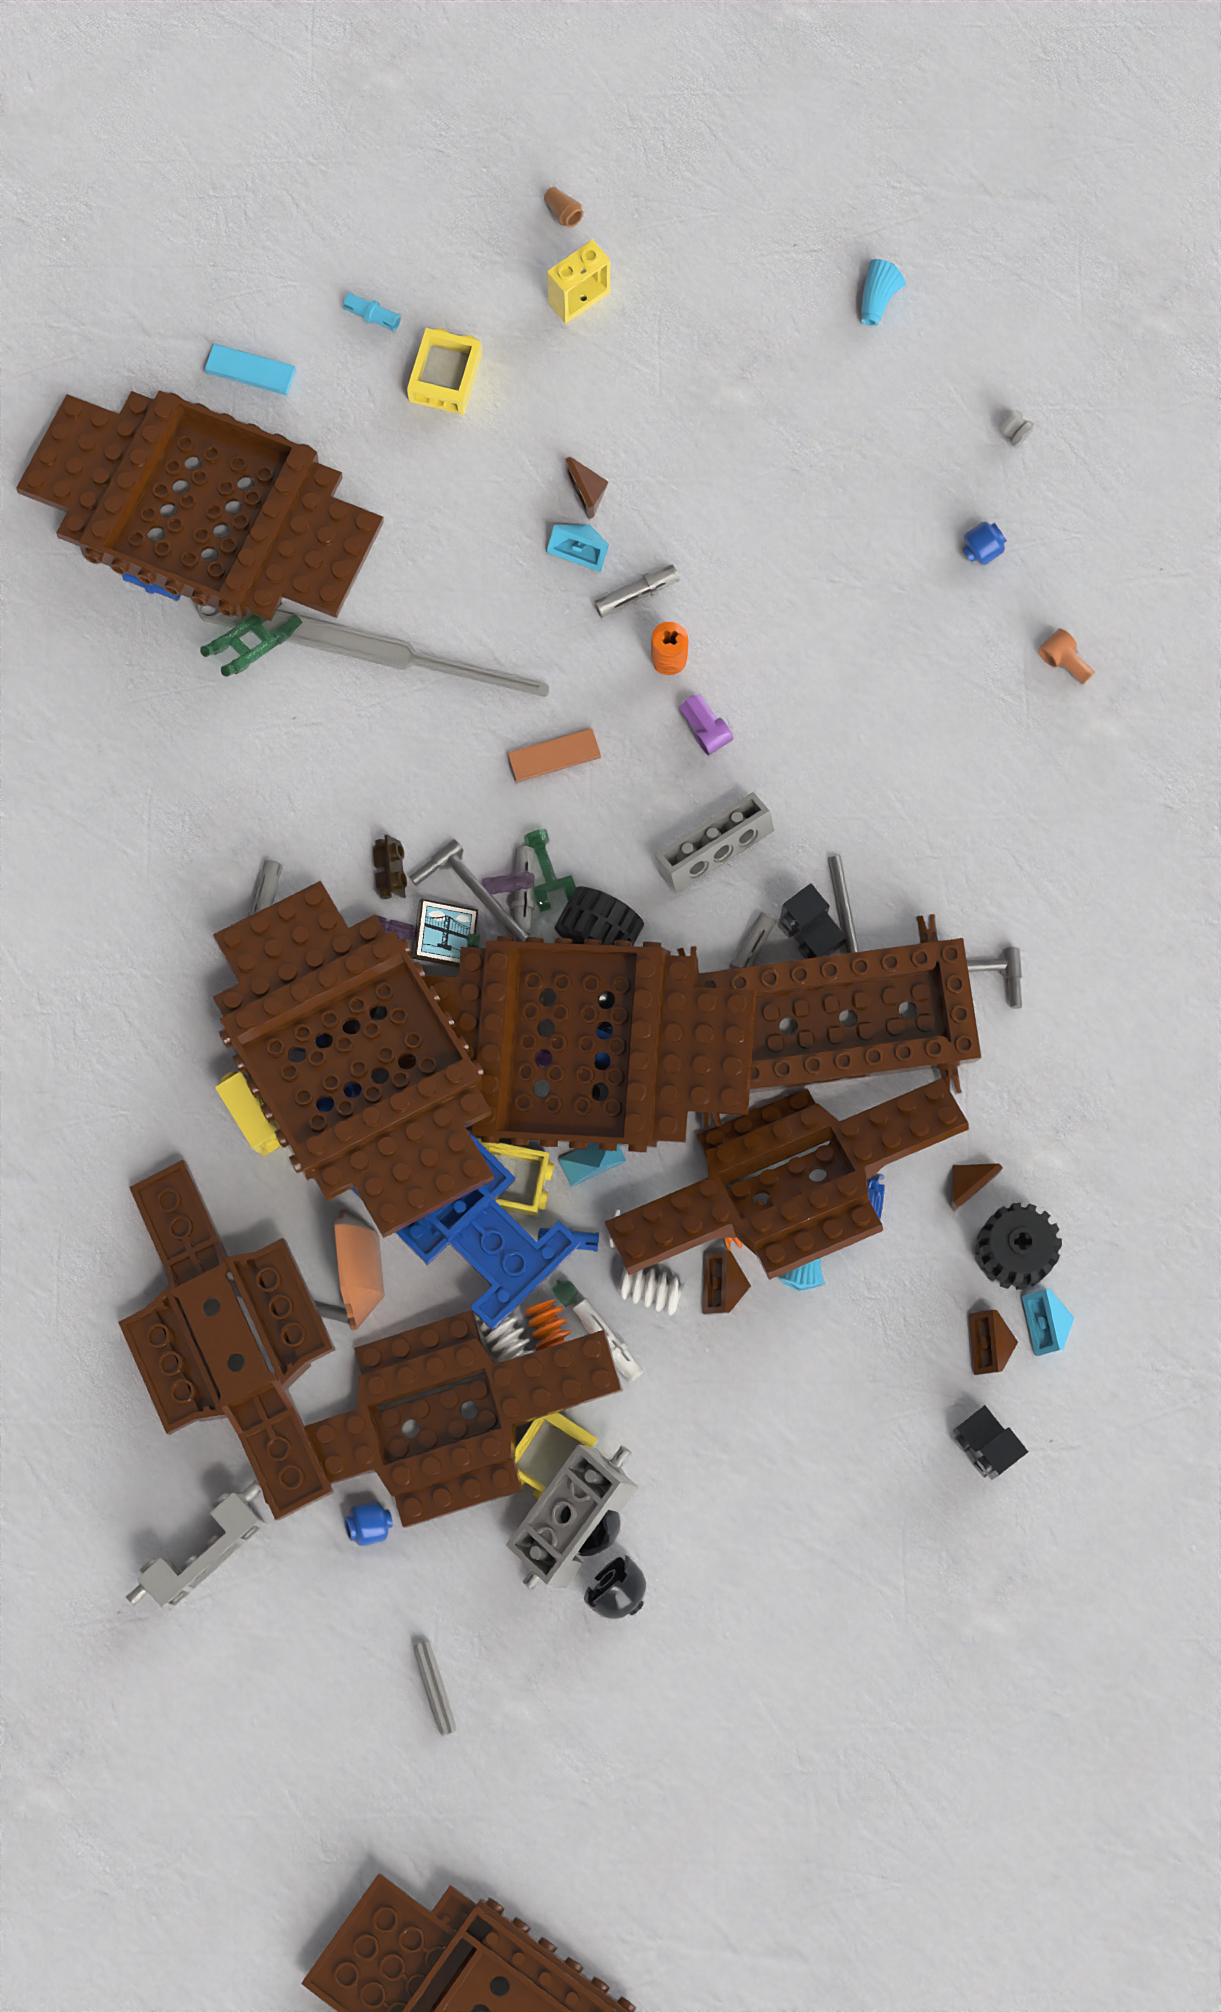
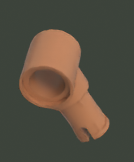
M1061 628L1057 629L1038 648L1040 657L1048 665L1055 668L1057 666L1065 667L1082 685L1095 673L1077 655V643L1074 638Z

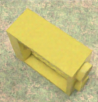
M593 239L547 271L548 304L565 324L610 293V259ZM586 297L587 299L582 301L580 298Z
M426 328L407 387L409 402L464 415L482 356L481 341L469 335H453L441 328H435L434 330ZM431 346L469 355L459 391L421 382Z
M232 1071L220 1079L221 1083L215 1088L252 1149L265 1157L281 1147L274 1133L278 1128L274 1121L268 1123L260 1108V1106L264 1105L260 1096L254 1098L246 1083L250 1078L243 1072L236 1073V1071Z
M481 1143L493 1155L540 1164L531 1205L498 1198L495 1200L505 1211L538 1217L539 1209L545 1210L548 1192L544 1191L546 1180H552L555 1163L550 1162V1153L503 1143Z
M556 1412L533 1421L516 1447V1465L545 1422L580 1445L593 1448L597 1438ZM518 1468L522 1486L525 1483L533 1488L534 1492L532 1495L539 1499L547 1487Z

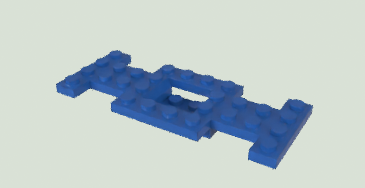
M356 1083L348 1084L344 1088V1094L349 1098L359 1096L362 1091L360 1085ZM328 1097L321 1098L316 1104V1108L321 1112H328L334 1107V1101ZM469 1132L493 1173L494 1180L426 1216L427 1219L423 1217L396 1231L395 1234L426 1265L450 1245L480 1274L491 1287L470 1306V1309L493 1331L581 1245V1242L560 1221L536 1242L495 1201L516 1181L515 1177ZM355 1187L351 1188V1190L360 1198Z

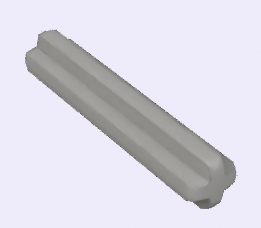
M425 1641L416 1644L414 1650L439 1733L444 1736L455 1732L456 1725L431 1643Z

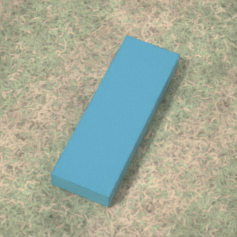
M213 344L205 371L211 375L287 396L296 368L293 365Z

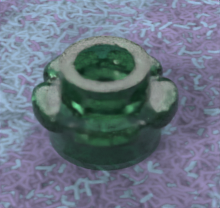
M557 1279V1284L551 1288L557 1299L565 1307L572 1303L576 1304V1296L579 1294V1291L569 1279L566 1281Z

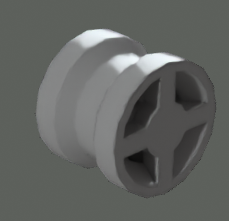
M1015 410L1004 421L999 432L1003 436H1009L1012 444L1018 447L1031 434L1035 424L1023 419L1022 413L1019 410Z

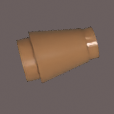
M556 187L550 188L545 193L544 200L561 225L571 228L581 221L584 212L579 202Z

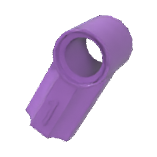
M701 694L689 697L679 706V711L695 732L698 744L708 756L734 739L727 724L722 718L716 717Z

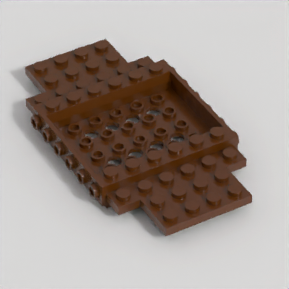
M131 391L119 414L66 394L16 487L18 494L67 512L56 532L57 537L80 546L82 556L87 561L93 564L102 563L110 566L113 571L122 575L127 573L135 576L144 584L158 585L172 595L179 596L181 594L200 606L209 605L229 617L234 615L243 618L248 612L268 621H272L283 597L337 618L384 523L383 516L333 497L343 478L342 472L319 464L317 451L309 445L296 444L281 434L265 432L255 424L242 423L235 420L229 414L216 413L209 410L203 404H193L183 400L177 394H167L162 391H158L155 399ZM196 457L202 463L198 469L191 470L185 466V462L189 458ZM242 478H250L254 481V486L249 490H242L237 484ZM178 481H185L189 484V489L185 493H177L173 490V485ZM236 501L242 505V509L236 514H230L225 509L226 505L229 502ZM170 504L177 508V512L172 517H165L160 513L161 508ZM219 525H224L230 529V533L224 538L216 537L213 533L214 529ZM154 528H160L165 532L164 537L159 541H153L148 537V533ZM206 549H213L218 553V556L214 561L207 562L201 558L202 552Z
M321 880L213 934L215 942L239 982L233 987L213 996L214 1002L223 1016L220 1018L223 1030L218 1033L225 1047L232 1046L236 1055L232 1056L239 1072L246 1071L250 1080L246 1081L253 1097L260 1096L264 1105L260 1106L267 1122L274 1121L278 1130L274 1133L281 1147L285 1148L288 1146L292 1156L288 1158L297 1174L302 1172L307 1181L310 1179L315 1180L326 1201L355 1187L379 1232L385 1238L494 1180L493 1173L466 1129L492 1115L489 1105L480 1092L483 1089L481 1078L484 1077V1072L477 1060L471 1061L467 1052L470 1050L462 1035L456 1036L452 1029L455 1027L452 1017L447 1010L442 1012L438 1003L441 1001L433 986L427 987L423 980L426 978L424 970L419 962H412L409 956L412 952L404 938L399 940L394 930L386 933L376 915L348 928ZM376 1006H382L387 1010V1016L382 1020H374L370 1017V1011ZM349 1020H355L359 1022L360 1029L355 1034H347L343 1031L344 1023ZM321 1034H329L333 1038V1043L328 1048H320L315 1043L317 1037ZM292 1049H303L306 1052L305 1058L301 1062L289 1060L288 1054ZM404 1055H411L416 1059V1064L413 1068L405 1070L398 1065L399 1059ZM377 1069H384L388 1072L389 1078L386 1082L377 1084L371 1079L372 1073ZM356 1083L362 1088L360 1095L355 1098L347 1097L344 1094V1088L348 1084ZM321 1098H331L334 1101V1107L328 1112L319 1111L316 1108V1104Z
M497 936L496 941H486V948L461 947L459 977L426 976L423 979L428 988L433 986L441 1001L438 1005L442 1012L447 1010L455 1024V1027L452 1029L456 1036L462 1035L470 1050L467 1052L471 1061L477 1060L484 1072V1077L481 1078L483 1089L480 1092L489 1105L492 1115L466 1128L467 1130H472L471 1134L473 1136L481 1137V1143L499 1144L501 1138L510 1139L511 1145L528 1146L529 1140L540 1141L539 1146L558 1147V1142H569V1148L587 1149L588 1144H599L598 1150L617 1151V1145L628 1146L629 1152L647 1153V1147L657 1148V1142L659 1141L686 1143L688 1112L748 1115L756 991L749 989L696 987L698 957L670 955L671 951L661 947L659 942L645 941L643 942V947L632 946V942L614 940L613 945H602L601 940L584 939V944H573V940L567 938H555L554 943H544V938L526 937L525 942H515V937ZM547 989H552L556 993V1001L551 1006H544L541 1002V995ZM604 992H612L615 996V1003L609 1009H603L599 1004V998ZM545 1019H550L554 1024V1031L550 1036L543 1037L539 1033V1024ZM603 1022H609L613 1028L612 1035L608 1039H600L597 1035L598 1026ZM541 1050H548L552 1055V1061L546 1067H540L536 1061L537 1054ZM602 1052L607 1053L611 1059L609 1067L605 1070H599L595 1066V1058ZM404 1055L399 1059L398 1065L402 1069L408 1070L415 1066L416 1059L411 1055ZM545 1080L548 1082L550 1090L545 1097L540 1098L535 1094L534 1086L538 1081ZM598 1083H604L608 1087V1096L602 1101L596 1100L592 1093L594 1086Z
M378 1873L301 1983L337 2012H471L472 2008L478 2004L487 2006L490 2012H634L637 2008L623 1996L617 2000L607 1993L610 1987L598 1977L594 1976L590 1980L581 1972L584 1967L568 1956L566 1960H563L555 1954L557 1947L546 1938L541 1937L538 1941L529 1934L531 1927L517 1917L512 1921L502 1914L505 1908L491 1897L487 1901L480 1898L476 1904L450 1884L434 1909L430 1911L381 1873ZM497 1976L505 1977L509 1982V1991L503 1996L493 1994L490 1989L492 1979Z

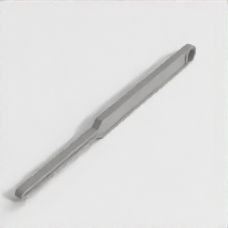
M197 604V612L205 622L401 670L416 665L543 697L549 694V686L546 683L415 651L409 642L282 611H276L272 621L265 620L248 612L243 618L234 615L229 617L219 611L213 616H206L201 612L202 606Z

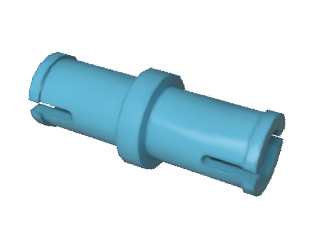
M351 292L345 297L343 302L344 310L363 317L367 323H377L393 332L398 329L401 322V314H396L381 307L377 301H367Z

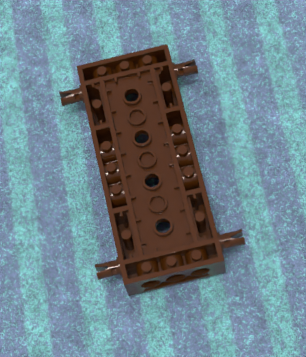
M935 914L928 916V929L923 915L916 917L920 938L919 944L699 973L698 967L696 987L749 989L756 991L750 1093L936 1068L940 1070V1076L949 1090L951 1081L954 1093L957 1095L962 1093L958 1067L961 1064L975 1063L982 1058L964 939L938 940ZM696 946L690 947V956L697 957ZM684 948L677 949L679 956H686ZM902 1003H911L915 1007L916 1013L913 1018L905 1019L900 1015L899 1007ZM841 1012H853L856 1016L855 1025L852 1027L843 1026L839 1020ZM784 1019H792L797 1026L796 1032L792 1035L783 1034L780 1030V1022ZM701 1113L702 1129H708L709 1113ZM711 1113L715 1127H721L720 1114Z

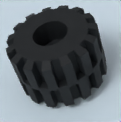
M579 886L572 893L554 929L561 938L572 939L573 944H584V939L601 940L602 945H613L614 940L632 942L633 946L644 927V922L632 908L617 898L597 889Z
M1020 1202L1012 1203L1009 1208L1001 1207L993 1216H990L977 1236L979 1241L975 1246V1254H980L981 1258L977 1263L981 1270L984 1268L988 1270L989 1274L986 1277L993 1282L995 1279L1001 1281L1000 1287L1008 1289L1013 1285L1016 1286V1290L1025 1289L1028 1285L1034 1286L1049 1274L1059 1260L1060 1254H1058V1251L1062 1247V1238H1057L1056 1234L1060 1229L1057 1223L1051 1225L1048 1222L1051 1215L1045 1210L1042 1214L1036 1212V1205L1029 1203L1024 1208L1021 1207ZM1018 1238L1021 1244H1026L1023 1250L1020 1249L1019 1245L1014 1244Z

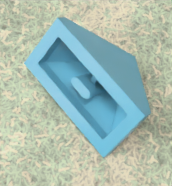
M554 525L547 553L601 572L609 544L591 525Z
M599 1144L587 1145V1149H579L559 1158V1162L571 1187L625 1163L626 1159L620 1146L617 1145V1151L598 1150Z
M1050 1289L1022 1296L1035 1356L1063 1350L1074 1321L1073 1315Z

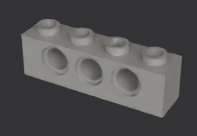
M754 792L750 793L656 853L655 858L660 875L677 894L774 832L770 810Z

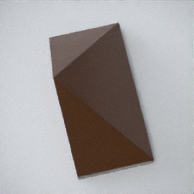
M570 456L565 459L566 472L588 519H591L596 514L608 481Z
M1000 1163L953 1165L950 1208L955 1212L995 1178L1003 1169Z
M731 1251L705 1253L703 1314L730 1313L751 1285Z
M997 1310L970 1313L969 1324L974 1375L1002 1372L1018 1344L1017 1339Z

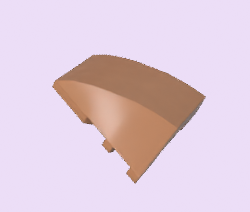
M347 1209L339 1210L338 1219H336L334 1224L339 1282L343 1301L346 1304L347 1317L350 1320V1329L357 1330L385 1296L379 1235L366 1226Z

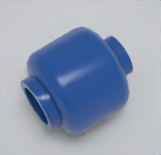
M984 521L964 535L966 546L962 550L971 563L977 560L981 565H986L1004 552V543L1007 540L995 523L990 525Z
M376 1501L351 1507L348 1516L344 1518L349 1540L355 1541L359 1546H366L386 1540L388 1528L393 1527L389 1509L384 1510L381 1504Z

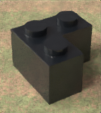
M812 883L782 905L779 919L781 921L779 924L781 930L788 938L794 937L800 945L798 950L805 959L830 956L842 947L846 941V935L828 915L830 905Z
M986 1405L953 1430L956 1435L953 1438L955 1443L964 1453L967 1451L971 1453L976 1460L973 1462L974 1467L984 1478L989 1476L993 1480L1029 1452L1010 1427L1006 1429L1002 1427Z

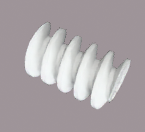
M624 1267L618 1289H621V1299L625 1300L632 1293L633 1303L637 1304L644 1297L645 1307L648 1308L653 1301H656V1311L660 1312L667 1305L668 1315L672 1316L678 1306L685 1282L679 1287L678 1277L674 1276L668 1283L666 1281V1272H662L656 1279L654 1268H651L646 1275L643 1274V1269L628 1275Z
M475 1315L476 1321H482L477 1315ZM507 1316L493 1331L485 1323L480 1327L482 1332L492 1331L486 1337L487 1343L497 1342L491 1349L492 1353H503L497 1359V1363L535 1352V1349H524L530 1342L529 1338L519 1339L520 1334L525 1330L524 1327H513L519 1320L518 1316Z

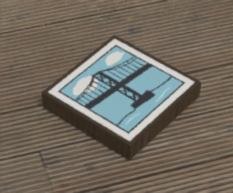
M420 899L418 902L412 959L459 967L461 947H474L479 910Z

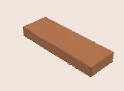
M591 728L509 752L508 757L516 783L599 759L601 758V753Z

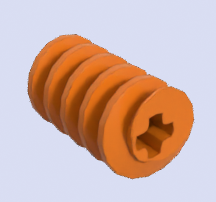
M663 622L653 630L651 636V660L654 664V669L660 674L675 675L681 672L686 665L689 640L685 628L680 624Z
M557 1300L545 1301L533 1305L524 1311L526 1316L534 1317L528 1322L529 1327L538 1328L531 1334L532 1339L542 1340L535 1346L536 1351L566 1342L564 1338L571 1334L570 1330H561L560 1328L567 1322V1318H557V1314L564 1310L563 1306H554L553 1303Z

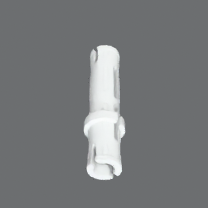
M587 1299L572 1309L571 1312L582 1323L589 1334L601 1330L606 1331L616 1368L621 1372L628 1384L636 1380L644 1372L627 1351L629 1349L625 1343L621 1344Z

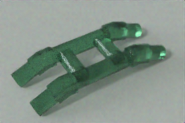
M251 615L225 635H221L217 639L212 640L211 643L202 646L200 652L202 656L208 657L213 654L217 655L231 646L240 656L221 667L222 675L228 677L232 674L243 672L249 665L274 647L281 645L303 622L297 615H294L271 634L261 625L267 620ZM249 631H252L262 641L253 649H250L240 640Z

